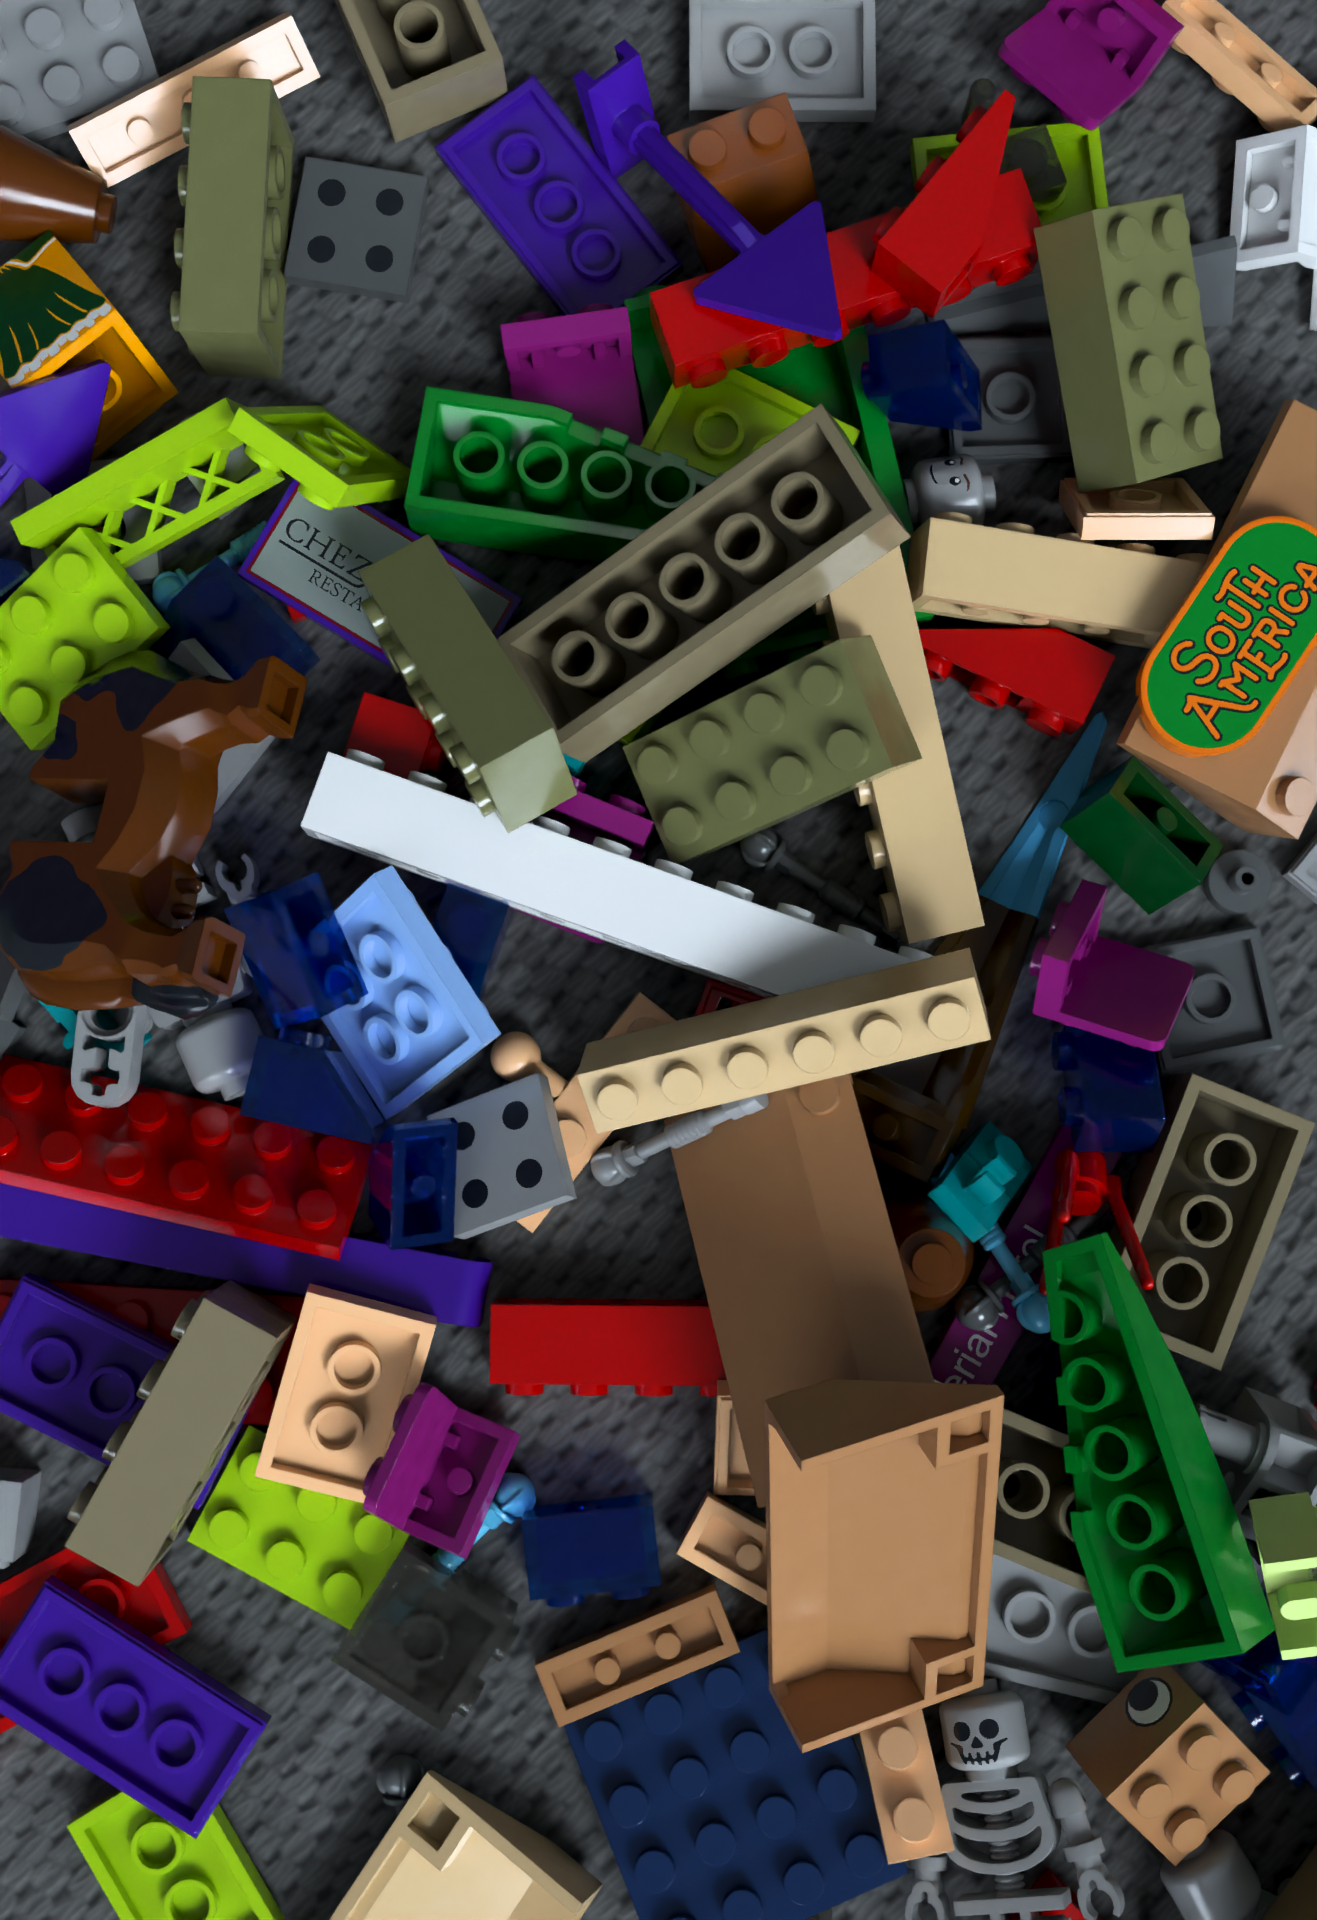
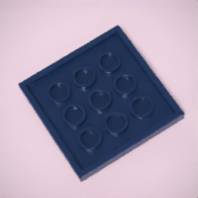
M768 1626L738 1639L741 1651L739 1653L564 1725L639 1920H805L909 1873L905 1861L890 1865L887 1863L868 1772L852 1735L803 1754L801 1753L769 1691Z

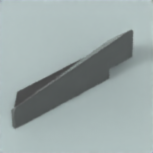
M1235 235L1191 246L1196 284L1200 292V310L1203 327L1228 326L1232 323L1237 261ZM1039 258L1032 272L1025 278L1005 286H997L995 281L974 287L971 293L962 300L942 306L933 319L926 315L930 336L1051 332Z

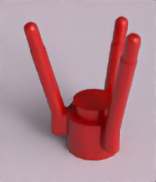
M1088 1147L1065 1149L1054 1160L1055 1188L1052 1190V1211L1045 1250L1060 1246L1064 1223L1069 1222L1071 1214L1075 1216L1092 1215L1101 1208L1104 1201H1107L1110 1204L1140 1285L1145 1290L1152 1289L1154 1287V1280L1122 1196V1179L1119 1176L1107 1174L1106 1159L1097 1150ZM1042 1261L1038 1289L1042 1295H1047Z

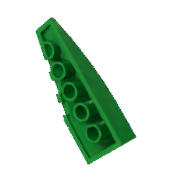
M426 386L404 507L410 530L421 537L429 534L434 540L540 556L603 562L722 476L723 473L717 476L711 475L689 466L688 459L666 450L661 455L629 442V436L606 426L602 431L574 420L573 413L553 405Z
M1107 1232L1042 1251L1051 1339L1059 1343L1062 1375L1056 1377L1058 1405H1065L1069 1443L1063 1446L1066 1473L1073 1474L1076 1509L1070 1511L1072 1535L1117 1673L1244 1654L1275 1631L1276 1628L1230 1493L1203 1424L1176 1363L1138 1287Z

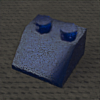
M217 555L171 600L163 616L171 628L148 649L168 659L181 641L195 638L235 681L245 676L256 661L264 656L275 655L303 676L320 661V658L311 647Z
M281 1026L278 1038L258 1036L240 1115L366 1144L389 1141L392 1127L384 1118L344 1053L329 1049L331 1036Z

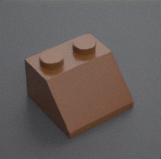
M786 93L667 135V140L762 235L769 234L813 201H818L808 149ZM675 191L706 273L721 269L739 256Z

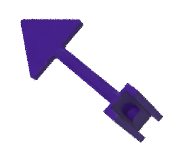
M625 39L614 46L618 63L594 80L584 69L573 76L595 153L615 179L645 159L739 255L694 288L693 295L696 304L834 341L842 337L820 202H811L769 234H760L660 133L640 54Z
M98 359L0 392V450L2 452V458L0 459V507L24 479L28 477L36 480L55 496L88 476L111 367L107 362Z

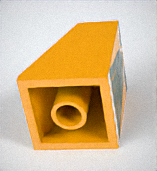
M47 230L0 267V374L10 387L14 388L98 359L107 362L111 367V372L91 461H93L178 394L179 391L116 308L55 236Z

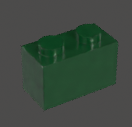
M1134 755L1086 788L1059 826L1148 915L1200 885L1224 846Z

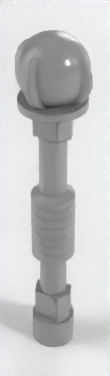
M766 1093L721 1104L707 1112L704 1109L697 1110L666 1125L664 1132L641 1143L633 1142L629 1144L624 1140H619L611 1146L603 1147L591 1158L592 1174L603 1186L618 1185L626 1178L637 1175L639 1165L646 1162L649 1156L669 1147L678 1149L712 1133L714 1126L728 1119L737 1120L745 1115H751L766 1108L769 1104L768 1095Z

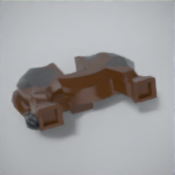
M150 650L130 651L108 661L88 674L61 700L54 743L32 766L29 779L73 803H103L93 842L11 841L9 849L13 871L0 893V950L18 970V974L31 996L46 1005L79 1011L146 1005L152 1009L184 1020L198 1017L215 1006L219 996L231 997L246 934L212 916L199 917L193 920L196 914L197 896L202 889V883L197 879V874L192 864L211 829L218 792V765L223 751L240 744L259 743L269 735L278 738H293L305 694L306 677L275 655L261 657L245 676L235 681L211 675L201 676Z

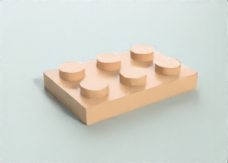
M309 1283L254 1476L364 1503L366 1496L363 1494V1485L366 1475L374 1461L378 1457H384L395 1435L393 1420L398 1406L406 1395L414 1394L420 1383L437 1325V1316Z

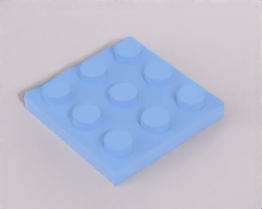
M393 865L373 873L284 960L386 1120L407 1108L501 1035V1032L490 1017L486 1006L473 991L453 960L451 952L442 943L417 904L414 895L406 887Z

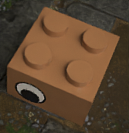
M1171 1665L1143 1669L1065 1745V1748L1103 1797L1175 1866L1189 1852L1198 1848L1206 1836L1238 1804L1247 1800L1255 1787L1271 1773L1225 1721Z

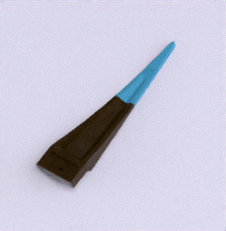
M1103 711L1094 716L1047 791L978 891L985 926L948 934L933 954V956L970 948L986 1007L991 1040L851 1073L854 1082L852 1085L872 1157L931 1186H934L938 1181L961 1130L967 1129L1068 835L1059 826L1085 789L1107 725Z

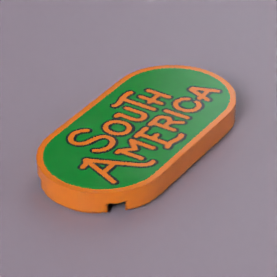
M1263 517L1240 527L1218 548L1144 658L1137 673L1136 696H1138V704L1142 711L1139 714L1145 729L1161 746L1184 757L1205 758L1207 756H1218L1244 745L1263 726L1317 645V528L1292 517Z

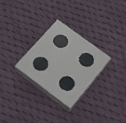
M537 1072L427 1116L453 1237L465 1240L577 1198L548 1077Z

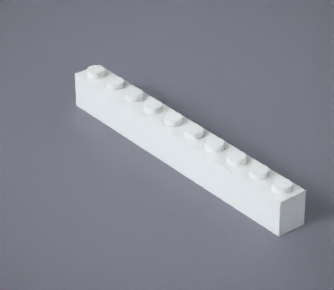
M348 749L346 757L331 752L327 753L300 825L306 834L313 838L765 998L934 957L929 953L906 946H900L898 954L874 946L876 936L856 927L840 924L837 932L817 926L813 924L815 914L794 905L778 903L776 911L752 902L754 897L752 891L729 882L718 881L715 889L691 881L692 870L667 860L656 859L654 867L629 859L632 852L630 848L609 839L595 837L593 845L568 837L570 827L547 817L538 816L531 823H526L507 833L496 813L493 812L483 817L472 797L470 801H466L446 794V783L420 772L410 771L408 779L383 771L386 764L383 760L355 749Z

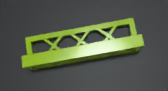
M225 397L11 520L10 523L21 545L42 549L45 551L47 558L78 527L95 529L104 524L102 532L94 531L111 553L115 545L123 548L113 555L123 568L126 569L285 480V477L281 470L280 472H275L259 465L260 472L239 484L222 478L230 451L244 444L229 433L227 429L238 408L246 407ZM211 463L208 473L199 470ZM188 475L206 480L198 507L186 514L169 508L176 483ZM220 485L230 488L217 496ZM157 493L155 503L146 500ZM135 505L151 509L152 513L145 537L134 543L117 538L125 511ZM167 515L176 518L164 525Z

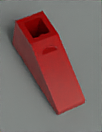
M1006 89L988 110L982 105L974 109L956 136V141L960 143L947 160L938 155L929 163L915 184L914 190L918 195L904 211L898 206L892 208L872 237V240L877 244L871 271L931 319H933L974 269L984 243L1016 97Z
M1059 628L919 629L930 679L944 682L947 676L962 682L970 686L968 694L977 702L994 709H1002L1004 704H1007L1028 714L1025 722L1030 727L1054 737H1059L1062 731L1072 735L1084 724L1116 658L1115 655Z

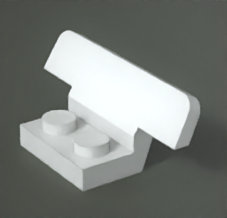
M1307 124L1236 140L1229 236L1235 235L1236 270L1247 271L1292 262H1299L1306 268L1314 269L1309 330L1317 331V128Z

